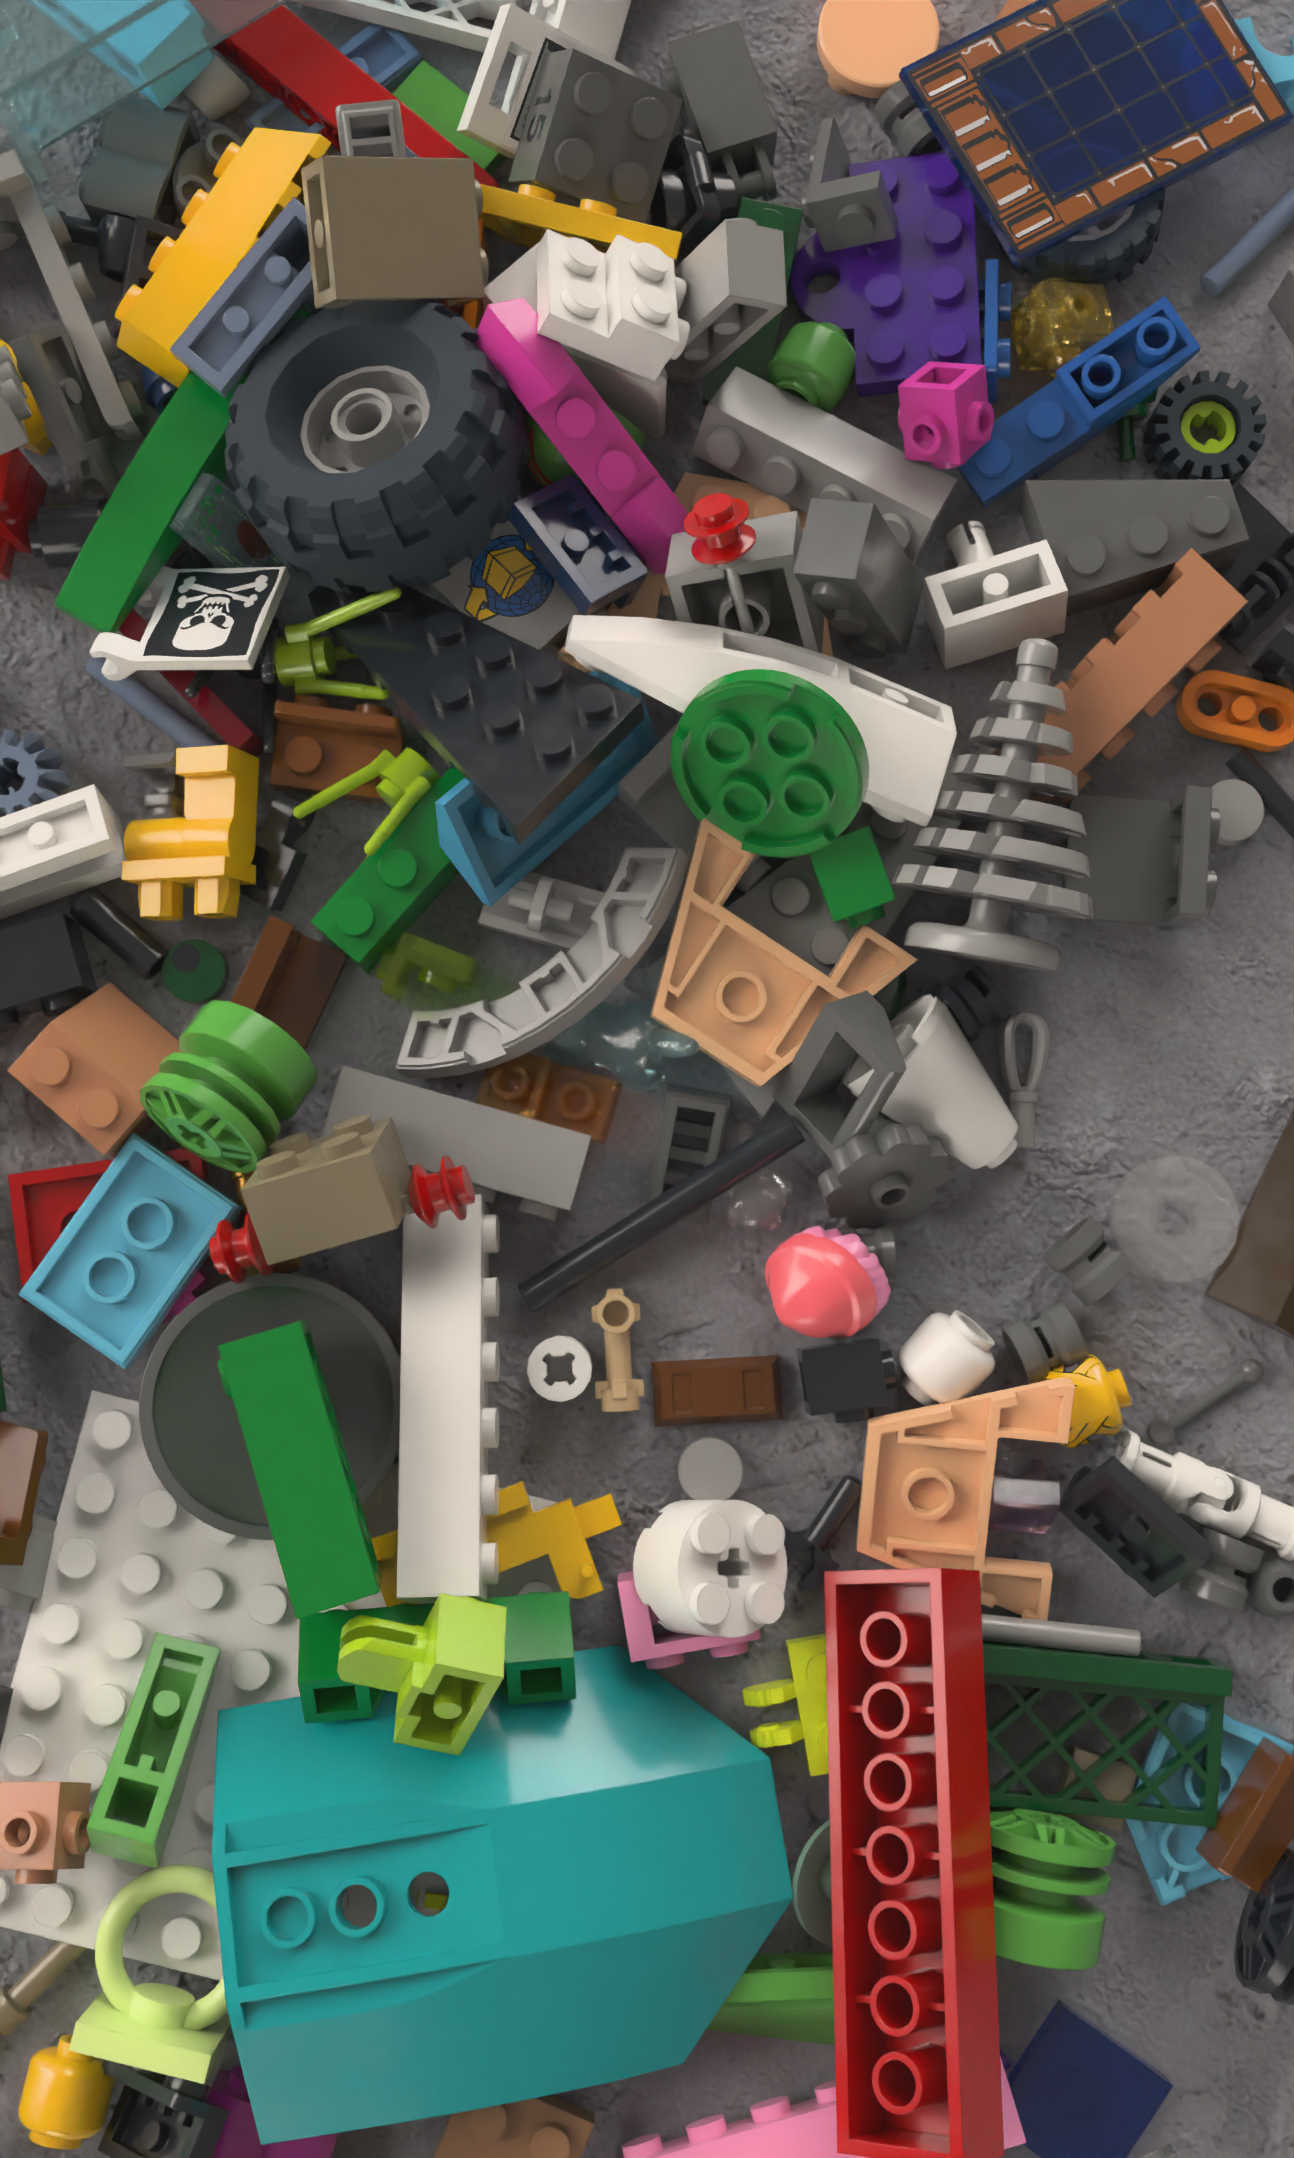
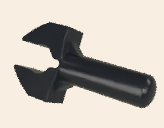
M852 1475L843 1476L809 1528L793 1532L784 1526V1546L787 1565L790 1562L791 1556L796 1551L807 1550L809 1546L813 1545L811 1550L813 1563L796 1585L799 1591L824 1585V1571H837L840 1567L831 1558L829 1543L860 1499L862 1482Z

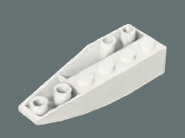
M573 615L568 627L564 651L573 655L584 667L596 672L608 673L684 713L695 695L706 685L724 675L750 669L775 670L798 676L811 682L828 693L845 709L863 738L869 760V782L863 802L870 804L879 815L893 822L903 823L907 819L924 827L929 823L957 735L952 707L840 659L773 638L712 625L646 617Z

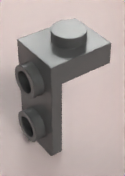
M834 117L821 120L817 145L810 149L811 176L808 189H804L801 195V207L807 227L816 229L824 252L896 238L898 218L881 171L849 177V164H851Z

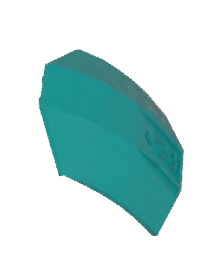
M621 1645L574 1651L576 1699L509 1705L498 1688L460 1756L394 1743L398 1693L392 1691L387 1692L379 1704L374 1717L305 1723L300 1697L218 1710L211 1856L225 2001L261 2145L481 2109L610 2083L683 2064L793 1899L792 1883L770 1757L655 1670L647 1669L643 1661L631 1662L629 1651ZM424 1872H434L440 1875L447 1883L449 1889L447 1905L436 1915L422 1914L414 1907L411 1901L410 1890L412 1883L418 1875ZM352 1885L367 1887L376 1898V1915L368 1926L360 1927L350 1923L343 1913V1897Z

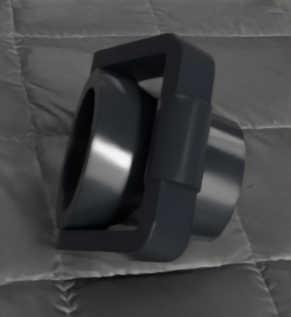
M681 134L677 135L669 144L649 210L650 225L682 232L677 260L686 258L725 219L738 218L737 194L731 175L727 172H712L701 141ZM683 164L685 171H677Z

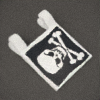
M163 566L137 602L143 607L156 606L141 641L138 642L110 632L100 633L90 649V654L94 658H107L102 667V674L108 680L113 681L125 679L137 670H252L289 581L290 574L286 567L171 569Z

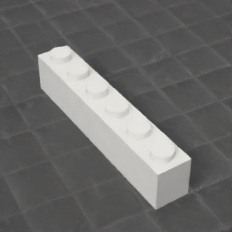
M481 1194L475 1195V1202L473 1204L466 1205L467 1216L465 1220L460 1221L451 1210L441 1212L438 1226L434 1229H431L422 1222L415 1213L408 1215L405 1212L403 1216L397 1598L405 1602H436L440 1593L454 1596H469L479 1601H487V1584L498 1583V1544L487 1543V1516L498 1515L499 1511L497 1474L488 1475V1448H498L499 1413L498 1408H488V1382H498L500 1358L498 1342H488V1317H498L500 1310L498 1277L489 1278V1253H499L500 1224L498 1214H489V1209Z

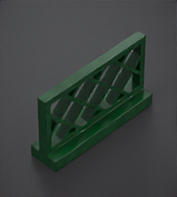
M983 1641L984 1683L1002 1684L1017 1702L988 1728L986 1727L987 1744L990 1743L1012 1769L995 1785L989 1788L990 1806L1216 1828L1225 1696L1231 1697L1233 1669L1216 1658L1140 1651L1139 1656L1134 1657ZM1012 1685L1035 1688L1022 1698ZM1051 1689L1066 1690L1082 1710L1052 1734L1030 1707ZM1078 1692L1096 1693L1099 1695L1088 1704ZM1116 1696L1133 1697L1147 1716L1120 1740H1117L1096 1713ZM1144 1698L1165 1701L1153 1710ZM1182 1702L1206 1704L1204 1730L1187 1745L1183 1746L1162 1720ZM1025 1712L1047 1740L1017 1765L995 1737ZM1091 1719L1112 1746L1085 1771H1082L1061 1744ZM1157 1726L1177 1750V1753L1154 1774L1148 1777L1127 1750L1152 1728ZM1056 1749L1078 1777L1057 1794L1040 1793L1026 1774ZM1203 1749L1201 1768L1193 1757ZM1121 1756L1143 1783L1123 1801L1105 1799L1091 1781ZM1185 1763L1201 1779L1199 1808L1172 1806L1158 1789L1162 1783ZM1021 1780L1029 1791L1008 1789ZM1086 1786L1095 1798L1076 1797L1075 1795ZM1152 1793L1160 1804L1141 1802Z

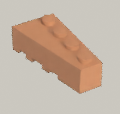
M1191 547L1174 565L1173 570L1156 593L1150 589L1114 629L1113 632L1115 634L1110 639L1102 638L1070 673L1071 678L1066 683L1061 681L1055 686V688L1062 690L1065 694L1067 713L1062 715L1053 713L1045 715L1043 724L1059 727L1071 732L1073 737V754L1066 756L1051 754V756L1037 755L1036 763H1046L1070 770L1073 775H1077L1079 792L1093 778L1085 768L1100 753L1110 761L1136 735L1128 725L1143 710L1153 718L1179 692L1171 682L1186 667L1196 675L1223 648L1214 639L1248 601ZM996 748L992 755L1001 756L1002 749ZM1030 794L1029 799L1050 804L1058 797L1066 805L1073 797H1059L1056 795L1049 797Z

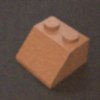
M109 982L52 1020L7 1071L105 1156L115 1158L132 1133L138 1134L143 1138L155 1124L140 1102V1090L149 1077L159 1072V1064L164 1057L173 1052H181L177 1038L113 983Z

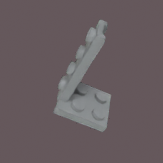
M15 149L0 154V251L11 247L16 243L19 236L26 234L104 419L122 443L132 444L144 439L135 418L145 415V410L131 379L128 378L121 382L118 379L111 361L121 357V354L106 321L94 323L86 303L97 298L82 264L79 262L70 266L62 245L72 242L56 204L46 206L44 199L37 192L28 171L24 169Z

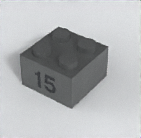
M574 48L547 53L543 58L508 182L517 186L527 184L547 189L556 194L555 202L578 208L582 199L600 201L615 207L618 210L616 217L645 224L683 99Z

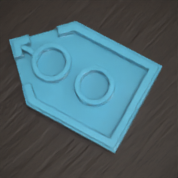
M1182 1702L1162 1721L1181 1744L1185 1746L1204 1730L1206 1706L1199 1703ZM1224 1714L1218 1811L1263 1736L1291 1755L1294 1745ZM1158 1727L1141 1767L1148 1777L1154 1774L1177 1753V1750ZM1203 1749L1193 1757L1201 1768ZM1185 1763L1162 1783L1158 1789L1172 1806L1199 1808L1201 1779ZM1139 1777L1137 1778L1132 1791H1134L1140 1784L1143 1783ZM1152 1793L1141 1802L1160 1804ZM1125 1819L1161 1906L1186 1897V1892L1220 1878L1223 1881L1232 1877L1231 1875L1226 1877L1215 1870L1195 1850L1209 1827Z

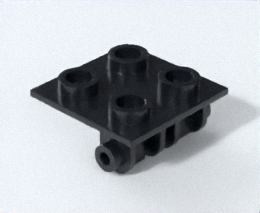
M1239 483L1233 489L1250 539L1235 563L1216 568L1215 570L1248 601L1219 633L1241 654L1294 602V533L1289 532Z

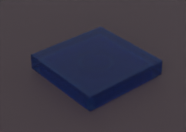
M1058 1999L1007 2076L1027 2142L1023 2145L1041 2158H1127L1173 2087L1168 2077L1060 1999Z

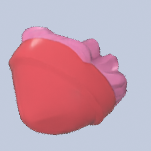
M813 1226L793 1235L776 1248L768 1258L765 1266L766 1284L779 1321L785 1327L812 1338L832 1337L841 1339L853 1336L860 1330H863L887 1304L891 1292L888 1278L876 1254L869 1253L867 1246L861 1242L858 1235L851 1233L842 1236L837 1228L824 1230L820 1226Z

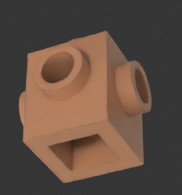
M0 1782V1869H16L14 1884H56L58 1869L84 1868L85 1853L91 1846L86 1830L91 1816L89 1813L91 1783Z

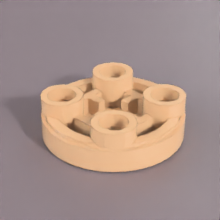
M827 0L820 14L817 31V50L820 61L828 73V84L834 91L842 95L856 94L867 98H880L896 82L908 76L909 70L935 58L940 32L938 16L930 0Z

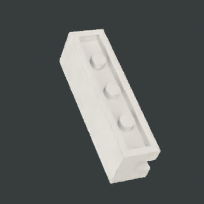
M94 784L0 817V920L122 876V861H127L124 851V832L121 821Z

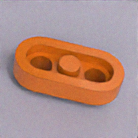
M1207 670L1193 676L1178 694L1176 700L1177 717L1182 726L1196 736L1266 753L1282 750L1294 741V692L1286 687L1223 671ZM1199 699H1207L1214 704L1216 709L1214 716H1207L1201 713L1198 708ZM1259 714H1268L1274 719L1276 724L1275 731H1267L1261 727L1258 720Z

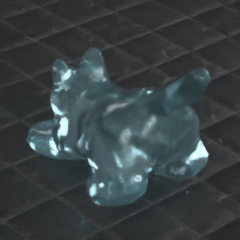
M641 1000L622 1006L602 1001L582 1019L554 1037V1041L546 1044L544 1054L548 1062L562 1067L583 1065L606 1067L630 1091L635 1093H653L666 1084L667 1074L665 1068L669 1057L684 1058L694 1055L699 1050V1044L695 1039L682 1033L672 1032L651 1018L650 1013L653 1005L651 1001Z

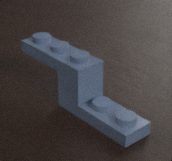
M405 146L407 157H419ZM294 197L290 200L170 348L176 359L224 398L228 396L246 374L249 363L264 345L268 347L299 308L308 312L309 316L324 310L315 309L305 206Z

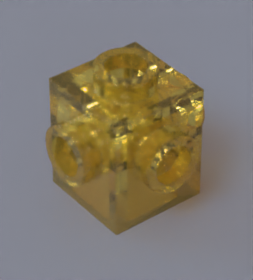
M1064 278L1046 279L1034 285L1030 290V294L1011 310V334L1015 342L1021 371L1048 372L1049 376L1056 377V370L1114 331L1104 285L1067 283Z

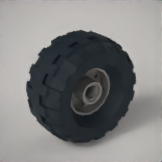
M426 299L415 300V302L414 300L356 301L342 308L324 309L307 318L301 315L282 328L283 335L270 347L264 345L249 363L248 372L250 375L245 384H238L235 387L228 407L230 418L227 430L225 431L227 448L224 450L227 474L236 489L235 495L259 534L277 558L296 574L303 571L317 585L352 595L358 594L361 588H365L367 592L374 591L378 593L383 590L395 589L396 586L404 593L405 586L425 581L427 586L452 575L449 569L467 556L474 560L492 543L490 535L493 533L492 529L497 523L504 524L508 521V515L513 503L518 501L517 495L521 489L520 482L524 479V465L528 463L529 438L523 421L525 417L521 404L507 385L505 377L495 370L485 352L480 351L476 344L478 327L471 329L459 313L447 309L442 303Z

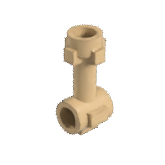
M623 1288L607 1289L606 1296L599 1304L591 1307L592 1322L599 1323L604 1329L606 1380L595 1381L596 1399L601 1398V1411L639 1410V1397L644 1396L643 1379L632 1378L630 1327L633 1322L641 1320L640 1304L632 1302L624 1294Z

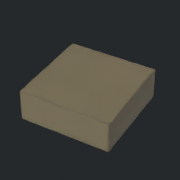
M1074 1744L1070 1745L1068 1752L1082 1771H1085L1103 1754ZM1118 1758L1091 1782L1105 1799L1123 1801L1132 1793L1136 1773L1125 1760ZM1066 1762L1057 1793L1078 1777ZM1086 1786L1075 1795L1076 1797L1095 1798ZM1057 1812L1120 1833L1124 1822L1122 1818Z

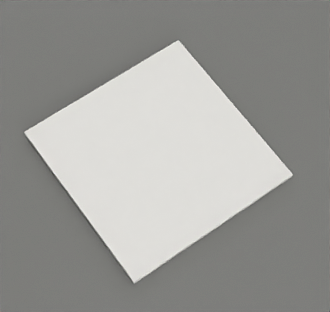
M92 1390L56 1520L58 1523L53 1533L54 1540L42 1598H35L11 1684V1688H14L0 1747V1782L91 1783L89 1813L91 1814L156 1632L218 1647L221 1650L184 1792L159 1867L192 1865L213 1872L211 1855L218 1710L300 1697L298 1687L300 1619H296L274 1540L250 1539L220 1531L202 1522L185 1510L165 1489L148 1459L139 1422V1401ZM393 1462L381 1484L362 1504L371 1538L398 1528V1463ZM529 1495L534 1511L557 1503L556 1501ZM548 1554L499 1573L497 1584H487V1598L525 1595L530 1592H563L559 1586ZM380 1590L377 1594L328 1610L386 1607ZM421 1602V1603H419V1604L435 1603V1602ZM90 1846L89 1850L85 1853L84 1868L58 1869L56 1884H14L16 1869H0V1927L95 1950L97 1933L102 1917L113 1898L130 1881L155 1868L93 1853ZM434 1872L421 1873L415 1878L411 1889H413L411 1901L419 1912L425 1915H436L442 1911L423 1907L425 1892L449 1895L447 1883L440 1875ZM352 1885L345 1892L342 1909L347 1920L360 1927L368 1926L373 1921L377 1911V1902L370 1889L363 1885ZM418 1890H420L418 1905L416 1906ZM169 1893L152 1899L133 1916L124 1935L123 1957L219 1981L222 1979L223 1970L217 1910L208 1902L191 1894Z

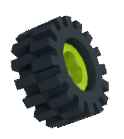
M1209 370L1198 371L1192 382L1187 374L1178 379L1174 388L1170 386L1147 422L1149 426L1144 432L1143 444H1150L1144 454L1147 463L1149 464L1156 460L1159 463L1153 474L1159 480H1162L1167 474L1175 478L1174 480L1229 479L1231 486L1234 485L1258 455L1257 452L1263 446L1266 434H1260L1267 424L1266 415H1255V412L1262 404L1257 394L1247 401L1243 398V394L1249 385L1240 379L1233 389L1227 386L1231 374L1221 371L1214 382H1210ZM1205 421H1208L1207 425L1212 423L1214 425L1213 429L1218 430L1217 436H1220L1219 440L1210 438L1205 445L1198 443L1190 432V424L1201 427Z

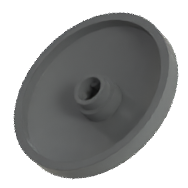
M272 1273L269 1276H263L262 1274L245 1276L244 1282L240 1284H235L233 1281L221 1284L204 1293L185 1307L165 1329L150 1355L144 1371L139 1400V1422L148 1459L157 1477L175 1501L190 1514L220 1531L250 1539L274 1540L233 1398L228 1399L220 1377L217 1362L221 1359L218 1349L219 1345L308 1319L361 1504L378 1488L396 1458L399 1450L401 1361L391 1338L376 1317L357 1299L327 1282L298 1274Z

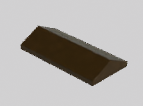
M1294 1109L1204 1294L1293 1340Z

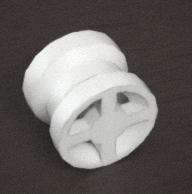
M558 1335L545 1339L534 1348L528 1359L527 1374L531 1386L539 1395L550 1401L563 1402L574 1399L585 1390L592 1377L593 1363L590 1353L583 1343L573 1337Z

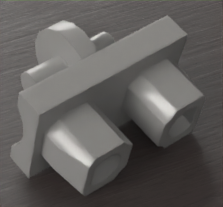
M530 872L492 906L484 904L478 924L484 928L569 951L593 924L589 918L594 913L605 893Z

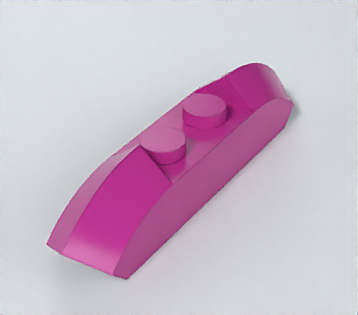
M524 297L487 305L476 332L478 336L476 344L480 351L485 352L495 370L505 377L507 385L627 541L636 549L653 574L666 573L672 534L686 532L684 529V520L688 515L686 509L563 346L555 340L538 334V315Z

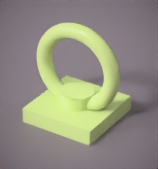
M168 1865L147 1871L130 1881L117 1893L107 1907L98 1929L95 1946L97 1975L103 1991L76 2021L68 2051L205 2084L229 2043L232 2032L225 2001L223 1977L210 1993L195 2001L191 1993L175 1986L161 1983H142L135 1986L127 1974L123 1961L122 1948L126 1929L137 1911L152 1899L169 1893H186L205 1900L217 1910L212 1871L192 1865Z

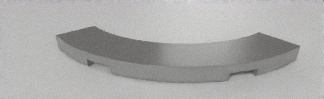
M625 847L618 869L607 892L589 918L593 924L567 954L561 950L540 969L519 982L520 989L491 1003L481 1000L452 1009L413 1011L395 1070L406 1078H440L483 1070L524 1055L552 1040L574 1025L618 986L650 947L666 921L680 892L691 859L682 848Z

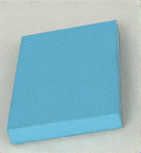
M132 1133L18 1295L123 1369H128L135 1362L210 1255L209 1241L212 1236L216 1235L218 1222L226 1219L232 1223L243 1207L140 1135Z

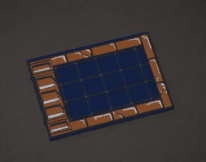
M1037 0L901 68L898 75L1015 267L1288 125L1294 118L1222 0Z

